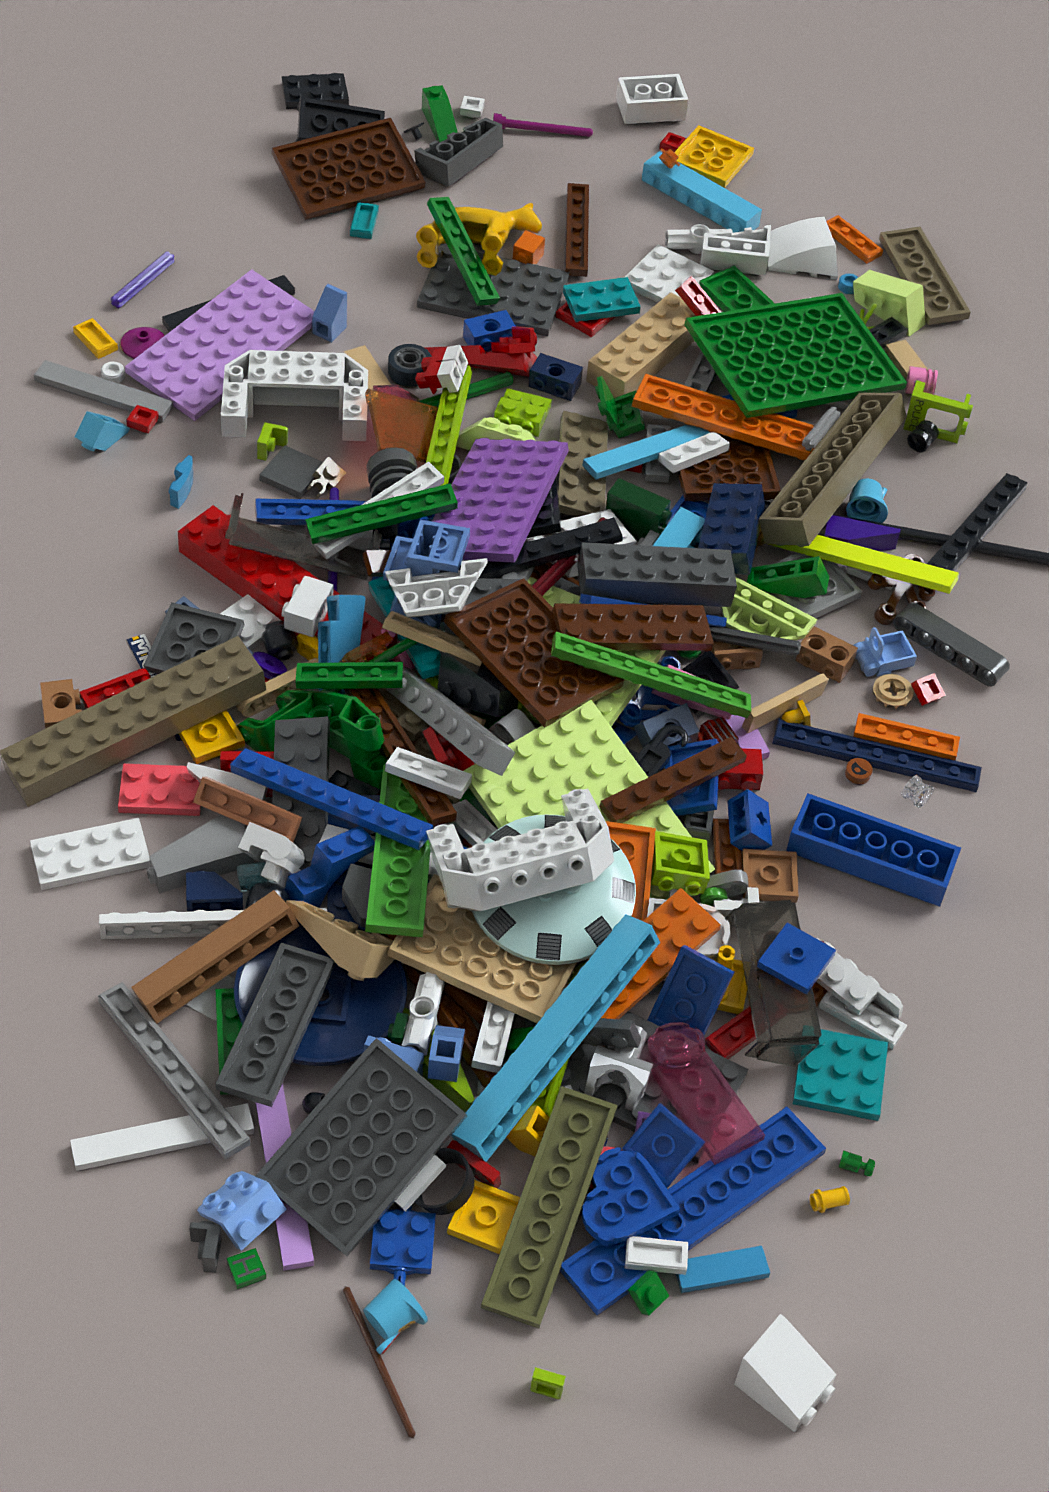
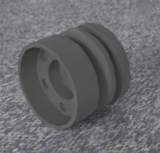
M395 447L380 450L370 457L366 465V472L370 484L371 498L418 469L416 459L412 453L406 449Z

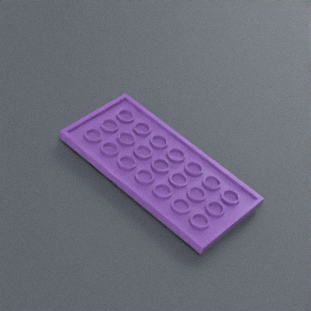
M480 438L474 441L451 484L458 502V509L435 514L432 522L470 528V537L462 560L487 558V561L515 563L569 451L568 442H558L555 440L548 442L511 439L494 440L488 438Z

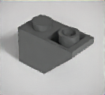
M350 864L342 887V901L354 921L359 923L361 927L366 928L372 869Z

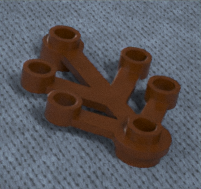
M908 554L904 557L925 563L920 556L915 554ZM875 573L869 578L867 583L873 590L895 587L887 603L880 604L874 613L875 619L880 624L889 625L892 623L897 615L896 606L904 593L908 603H917L926 609L925 603L918 600L911 583L883 577ZM917 585L919 597L924 601H930L935 595V590Z

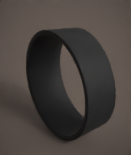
M440 1148L435 1156L445 1164L455 1163L466 1168L465 1181L459 1192L445 1203L425 1205L422 1194L414 1202L430 1213L446 1215L457 1211L468 1201L474 1189V1175L466 1158L459 1151L451 1148Z

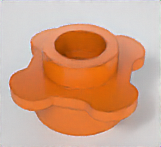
M660 149L662 154L659 156V159L668 168L672 169L675 165L680 166L676 161L679 157L671 149L668 151Z

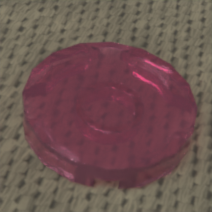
M673 1022L662 1025L655 1030V1034L650 1035L648 1038V1054L650 1058L660 1067L667 1069L691 1067L698 1063L705 1054V1037L698 1028L696 1030L690 1028L687 1023Z

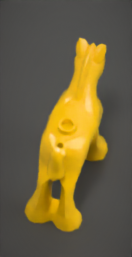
M528 203L522 208L507 212L477 207H455L471 242L482 245V249L485 250L482 263L490 275L496 276L502 270L503 261L498 257L497 253L508 238L510 230L516 229L523 232L526 230L531 233H539L542 229V223L533 211V203ZM435 220L430 224L424 225L416 234L417 241L422 246L417 253V261L426 268L435 266L439 256L438 246L446 243Z

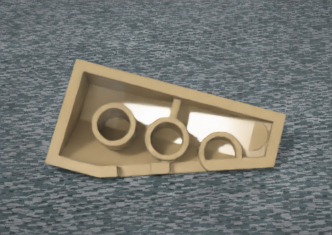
M286 901L295 918L339 967L349 971L348 976L360 981H364L365 978H377L395 960L387 956L393 940L379 933L370 934L357 930L359 925L351 921L333 920L334 914L304 901Z

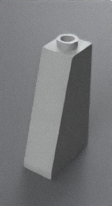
M220 815L150 855V867L146 868L150 883H155L159 893L186 886V872L214 871L220 876L254 866V859L238 848L246 831L243 823Z

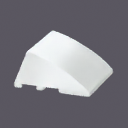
M825 217L800 220L772 230L767 265L768 271L796 274L798 271L810 273L812 277L822 274L831 276L830 279L837 280L836 244Z
M487 558L461 561V570L458 573L444 572L412 577L411 569L407 568L385 571V574L407 618L458 612L463 609L472 588L488 561Z

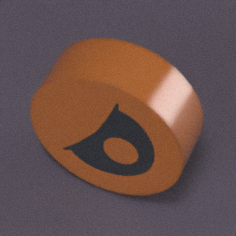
M854 758L847 763L845 775L852 783L865 784L870 780L873 769L867 760Z

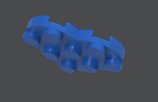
M617 1147L606 1150L600 1155L592 1177L594 1189L588 1193L586 1201L582 1206L581 1215L587 1232L597 1239L602 1246H611L612 1244L625 1242L629 1237H636L677 1216L680 1212V1207L652 1166L639 1152L634 1154L630 1151H621V1148Z

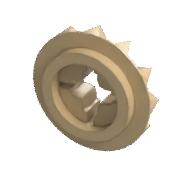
M886 674L876 679L872 694L876 695L877 702H883L885 707L892 705L897 709L899 706L906 707L908 702L912 701L914 690L911 683L904 677ZM890 687H892L894 693H897L896 696L892 695V693L889 692Z

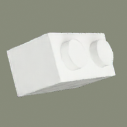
M304 576L301 583L295 585L290 602H286L283 606L284 628L314 637L318 630V622H322L328 612L327 597L333 596V584Z

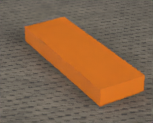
M839 215L826 221L832 237L866 264L882 256L883 249Z

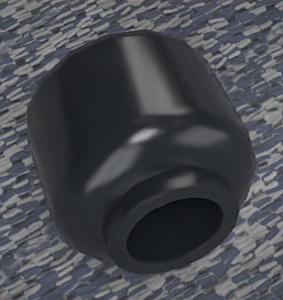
M275 621L265 627L262 640L267 653L279 658L280 661L293 657V652L299 646L295 632L284 628V621Z

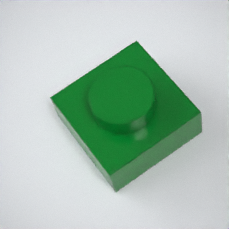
M648 1270L628 1289L641 1314L648 1316L669 1297L659 1276L655 1271Z

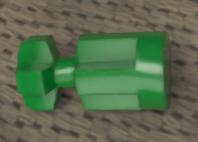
M843 1150L839 1168L855 1173L859 1169H863L864 1176L870 1177L875 1168V1161L869 1158L867 1163L862 1162V1156Z

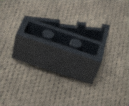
M441 651L437 690L457 706L494 717L506 716L514 709H518V699L483 663L481 666H478L450 653Z

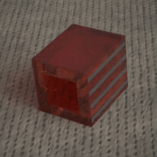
M722 716L714 720H707L700 725L697 742L717 739L718 742L732 737L738 744L739 738Z

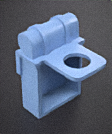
M873 627L869 638L865 637V641L853 645L858 647L855 659L858 660L860 669L867 677L875 674L879 677L891 674L894 670L912 667L917 658L903 630L880 635L876 627Z

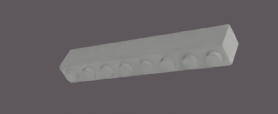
M403 666V688L385 689L478 766L502 776L516 752L425 679H422L415 671Z

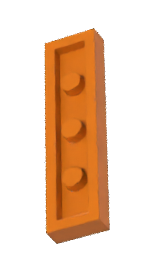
M858 713L853 737L954 761L957 757L960 741L959 736Z

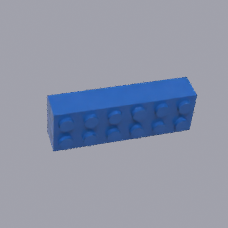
M807 793L790 833L786 851L797 852V855L940 907L961 847Z

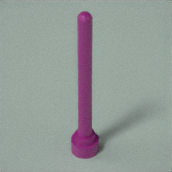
M498 113L493 115V121L502 124V129L504 130L506 127L586 137L593 135L591 128L506 119L505 116Z

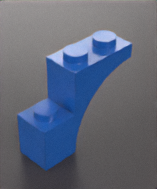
M358 826L316 844L311 866L287 877L284 890L288 893L290 901H304L315 907H321L322 901L330 887L350 867V864H354L361 858L374 852L375 841L362 826Z

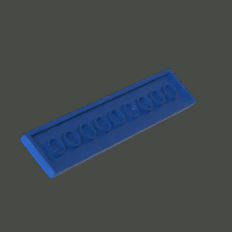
M785 1107L667 1189L680 1207L679 1214L636 1237L688 1242L689 1251L824 1155L826 1147L788 1107ZM597 1239L565 1260L560 1269L562 1275L597 1316L629 1293L628 1289L647 1271L625 1269L626 1241L612 1244L611 1246H602Z

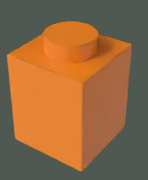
M525 230L513 245L512 260L525 264H537L544 255L545 238Z

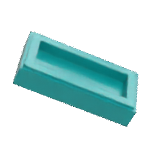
M357 203L350 228L351 237L372 239L379 205Z

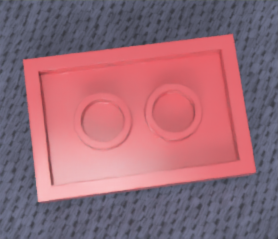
M123 763L118 813L200 816L201 806L193 803L200 782L188 773L187 766Z

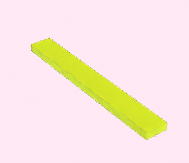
M817 535L809 546L804 547L768 544L812 557L820 556L823 560L950 594L959 577L958 572Z

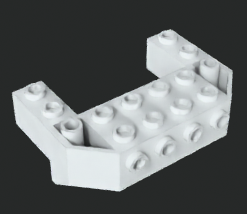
M249 350L226 364L224 368L221 406L222 437H246L247 417L253 418L254 404L339 407V420L343 421L342 441H366L368 370L345 353Z
M575 789L568 794L561 795L566 821L544 829H532L525 834L517 836H505L491 843H478L468 849L463 848L454 824H442L434 827V829L427 830L432 859L443 885L448 908L484 911L593 882L614 862L608 825L588 789Z

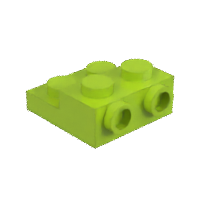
M507 388L504 397H501L494 412V418L507 425H519L523 430L530 431L533 436L539 437L551 408L552 399Z
M655 831L651 885L658 886L662 891L679 890L682 888L690 896H695L699 893L704 894L710 880L707 840Z

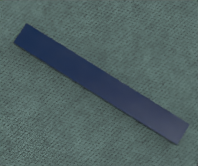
M781 719L777 721L772 742L775 745L846 762L854 758H862L867 760L872 768L973 792L978 790L982 770L980 766L798 723H787Z

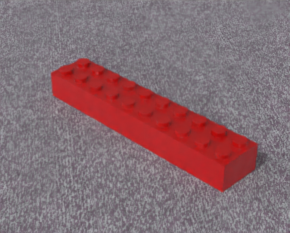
M214 505L178 530L180 553L240 596L244 597L247 594L281 621H284V617H282L283 606L286 602H290L295 585L300 584L304 576L318 579ZM333 589V596L341 595ZM365 611L358 662H368L378 656L379 638L385 637L384 651L397 644L398 639L397 633H395V637H387V629L382 634L383 624ZM328 612L325 615L323 621H329ZM318 630L316 631V633H315V635H314V636H316V637H318Z

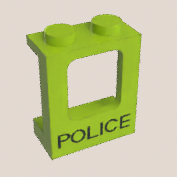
M916 380L903 429L911 432L915 430L916 426L925 420L927 410L934 408L959 416L956 431L951 432L938 428L939 435L937 437L938 439L958 443L959 436L965 435L968 425L964 418H970L973 405L969 404L971 394H966L964 402L923 392L925 382Z

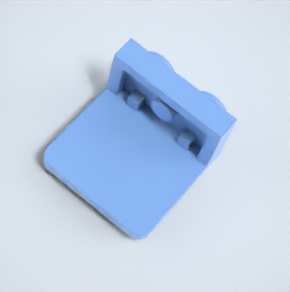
M244 1171L230 1175L226 1179L225 1184L216 1192L209 1194L197 1209L202 1217L219 1224L234 1246L241 1251L287 1210L269 1182Z

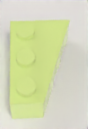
M872 270L867 271L853 281L855 302L867 310H870L872 305L876 304L877 307L873 313L884 321L890 317L896 319L908 329L907 336H911L926 325L923 285Z

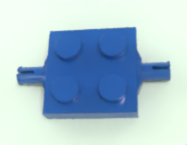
M412 1205L406 1212L402 1208L396 1210L388 1209L373 1227L370 1270H382L394 1274L393 1279L400 1281L404 1286L406 1275L415 1273L431 1275L436 1213L416 1212L412 1210Z

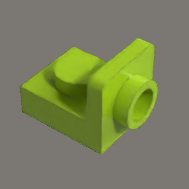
M264 423L257 441V459L266 461L269 453L274 452L275 445L287 446V427Z

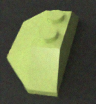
M489 417L483 418L461 430L456 446L470 450L474 441L480 438L536 441L530 431L523 430L519 425H507L501 423L496 418Z
M737 577V588L731 607H721L723 617L727 618L726 626L730 629L795 641L805 638L817 623L816 618Z

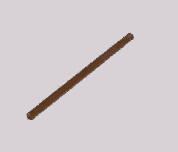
M345 1286L343 1293L408 1437L414 1439L416 1433L381 1355L376 1351V1344L351 1289Z

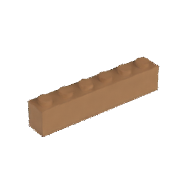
M273 890L131 988L140 1004L157 1024L299 927V924L288 904Z

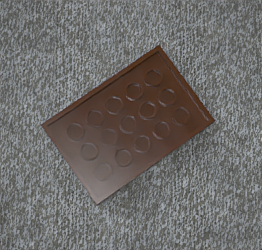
M391 118L272 148L271 154L305 220L355 207L358 202L370 203L423 189L426 184Z
M524 578L465 605L461 611L445 615L444 623L544 728L590 700L595 702L620 689L625 681L623 678L610 676L607 673L585 668L582 665L551 656L552 639L557 632L553 607Z

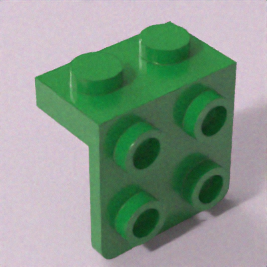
M597 377L598 385L595 386V390L601 401L598 403V408L602 416L606 415L610 431L614 430L618 438H622L644 430L642 410L632 407L633 398L637 391L635 390L614 398L603 377Z

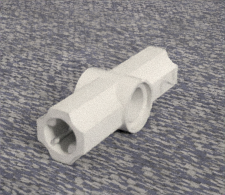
M696 224L691 229L667 230L665 232V247L667 249H689L692 253L701 254L704 233L732 231V229H709L705 225Z
M426 972L419 977L415 997L410 1003V1016L402 1043L403 1047H413L419 1052L424 1053V1055H427L432 1032L437 1025V1012L445 984L436 974Z

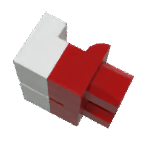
M455 345L434 349L432 357L422 359L421 367L424 372L417 373L415 378L420 389L430 388L432 394H435L438 388L447 387L449 393L458 392L468 365L461 346Z

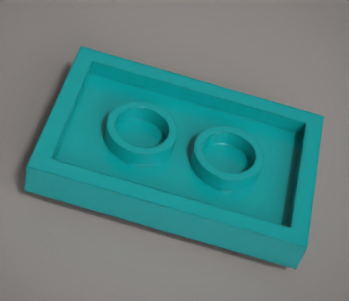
M628 277L563 285V294L575 322L640 314L641 306Z

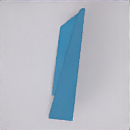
M334 595L327 597L329 621L318 622V663L358 662L365 596ZM343 689V690H341V691L338 692V693H339V694H345L346 692H345V690Z

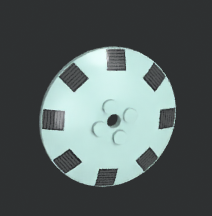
M548 814L524 817L502 826L483 843L487 844L498 841L505 836L525 834L532 829H544L555 826L559 822L566 821V818L561 815ZM611 839L614 862L593 882L484 911H472L484 933L495 944L514 956L527 961L548 965L580 962L591 958L597 947L603 943L614 926L620 922L625 914L632 916L636 899V884L631 865L620 847Z

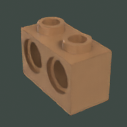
M814 626L802 640L801 650L796 656L795 661L821 674L824 673L827 678L840 683L853 666L858 647Z

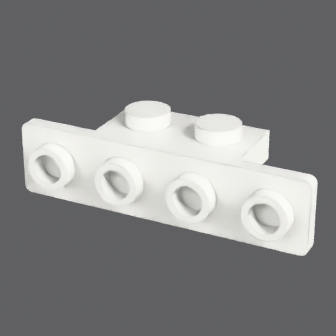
M824 941L827 945L834 948L830 943ZM835 953L833 959L816 981L857 1015H860L873 1001L894 1018L899 1019L902 1016L903 1005L895 994L887 993L872 976L864 975L858 970V967L852 960L844 959L838 953Z

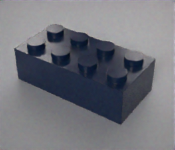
M713 484L698 548L731 550L735 574L750 575L760 531L759 518L764 513L765 508L762 484Z

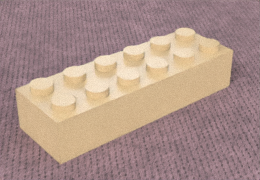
M670 292L588 361L586 381L593 386H597V377L602 376L614 398L635 390L637 391L645 374L655 376L694 342V339L684 326L686 318L695 317L694 313L681 297Z

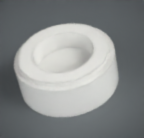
M108 362L101 367V377L115 383H120L125 378L124 366L118 362Z

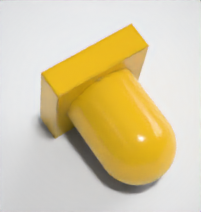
M803 700L797 701L796 709L785 712L782 715L781 720L787 723H803V725L811 727L810 714Z

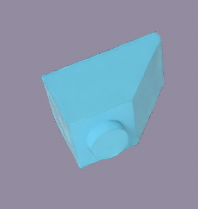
M87 411L75 434V438L82 441L81 446L94 452L95 449L106 451L126 435L130 428L113 417Z

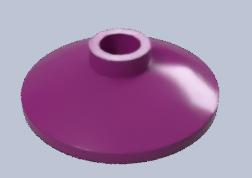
M137 327L123 335L121 349L128 357L135 359L165 335L160 330L152 327Z

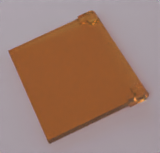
M367 389L365 398L366 403L369 405L378 451L386 448H402L412 453L416 461L426 463L438 407Z

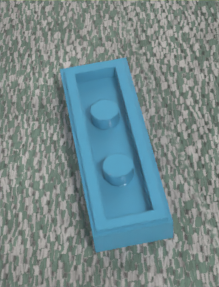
M756 1246L688 1258L686 1275L676 1274L680 1292L686 1293L769 1278L770 1270L763 1247Z

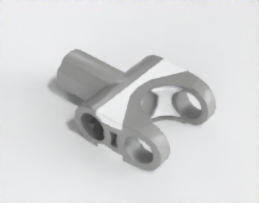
M636 1025L641 1036L638 1048L628 1046L619 1048L615 1046V1049L612 1050L600 1045L597 1046L591 1060L584 1094L593 1096L594 1092H597L599 1087L604 1084H616L626 1093L625 1109L635 1110L644 1095L654 1065L639 1059L647 1038V1033L643 1028Z

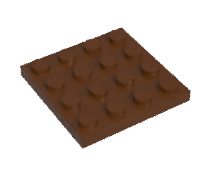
M721 436L729 442V451L677 471L685 501H710L714 483L762 484L764 500L775 499L781 491L769 449L754 446L742 440L732 439L729 436Z

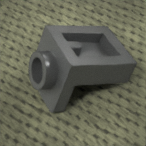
M210 1221L191 1222L189 1226L190 1239L192 1242H199L198 1259L202 1260L204 1272L216 1273L222 1243L221 1226Z

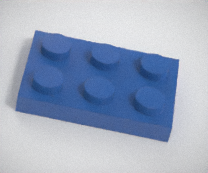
M711 739L687 743L685 747H682L681 744L668 746L671 756L665 769L719 743L718 740ZM718 776L666 801L676 816L717 810Z
M683 945L647 1020L700 1046L734 975V971Z

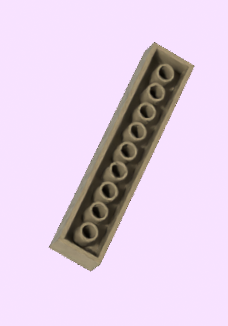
M858 393L759 518L765 544H776L778 546L798 545L799 547L811 544L907 418L901 393Z
M234 637L0 750L5 771L27 807L265 691L264 672L240 637Z

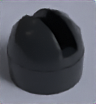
M319 1092L307 1094L302 1102L303 1110L310 1114L325 1097V1094Z

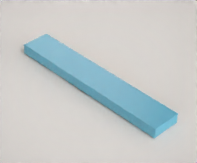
M684 425L583 459L582 466L597 480L658 459L659 453L710 432L693 425Z

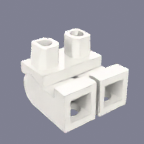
M249 822L238 846L239 849L254 860L262 863L265 861L266 864L261 876L268 879L269 882L282 886L284 889L287 877L301 871L299 868L305 860L303 851L287 837Z

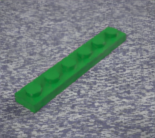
M429 198L427 206L477 306L497 304L500 297L450 198Z
M450 483L308 518L305 521L313 545L458 509V502Z

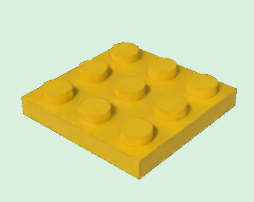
M698 125L674 153L679 157L676 160L677 162L725 188L752 157L754 147Z

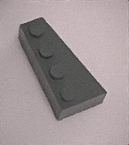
M484 118L464 127V131L461 133L453 132L447 135V139L440 143L436 140L429 143V148L423 150L420 147L414 150L415 163L423 176L448 187L503 147L502 124Z

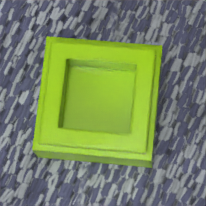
M535 1367L530 1391L559 1400L562 1396L566 1376Z

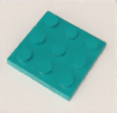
M804 1026L792 1104L878 1121L881 1114L888 1042Z

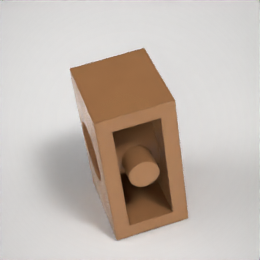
M72 679L40 682L45 729L81 712V709L76 710L75 705H81L79 689H73Z

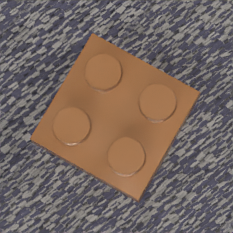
M758 849L742 850V871L748 875L749 887L758 888L759 900L797 903L799 897L797 852Z

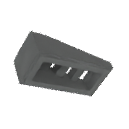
M714 810L687 814L684 827L692 838L707 840V847H709Z

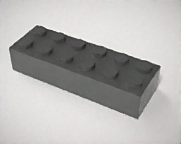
M582 543L577 562L580 593L636 603L731 607L737 588L731 550Z

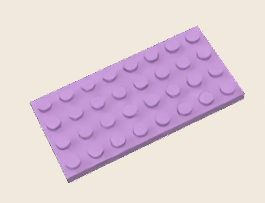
M251 269L125 366V373L159 397L172 400L173 406L196 421L222 400L224 368L226 364L249 350L284 351L312 328L314 311Z

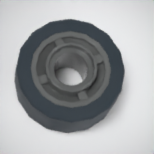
M399 345L392 349L388 355V375L399 385L418 386L415 378L417 373L424 372L421 367L422 359L432 356L427 349L420 345Z

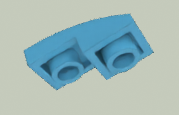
M190 455L176 465L174 470L176 481H173L169 487L170 505L177 509L187 499L193 484V457Z

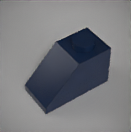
M186 872L187 912H194L196 910H243V893L216 872Z

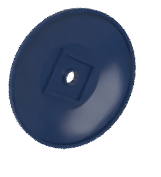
M334 917V919H333V920H335V919H340V920H344V921L350 922V920H346V919H343V918ZM298 920L299 927L237 969L234 982V1001L242 1025L281 943L331 958ZM351 921L359 925L357 930L365 931V927H361L359 923ZM395 959L377 978H365L364 981L348 976L349 971L335 963V967L323 991L328 998L325 1001H319L292 1062L307 1066L343 1064L356 1060L362 1055L368 1035L375 1038L382 1037L388 1039L390 1023H395L397 1012L404 1013L406 1005L407 981L402 963Z

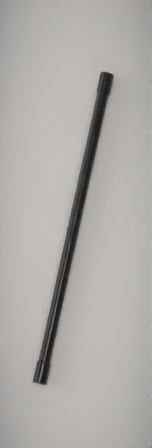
M764 501V503H765L764 511L768 508V506H769L772 502H770V501ZM835 515L901 529L900 539L943 546L952 536ZM981 541L973 550V552L1049 565V553L985 541Z

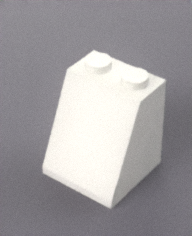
M780 1314L743 1357L734 1385L793 1432H796L801 1424L808 1426L817 1413V1410L814 1408L821 1401L825 1404L833 1395L836 1388L832 1385L837 1374L793 1325Z

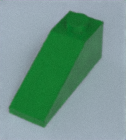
M443 85L422 88V111L436 140L440 143L447 139V135L453 132L458 133L450 101Z
M820 556L752 567L747 578V583L764 592L798 598L826 595L829 575Z

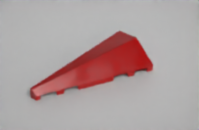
M481 345L461 346L468 361L467 366L470 365L473 368L503 373L510 372L511 374L529 377L530 369L537 359L533 352L506 354L486 352ZM424 347V348L427 349V350L429 351V353L431 354V356H432L434 349L444 348V347Z

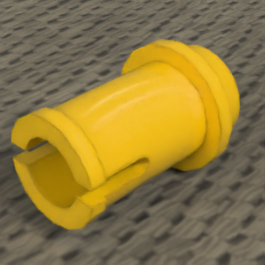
M845 1186L826 1191L816 1189L809 1197L812 1210L819 1211V1213H824L829 1208L850 1204L849 1192Z

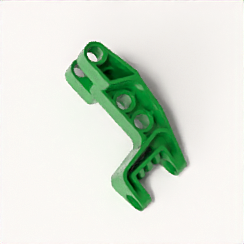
M286 690L276 697V704L279 710L267 719L260 721L246 718L237 724V728L243 736L245 743L254 751L274 752L275 720L328 717L330 720V748L349 758L354 778L381 790L383 765L388 760L378 750L384 743L380 719L357 697L331 691Z

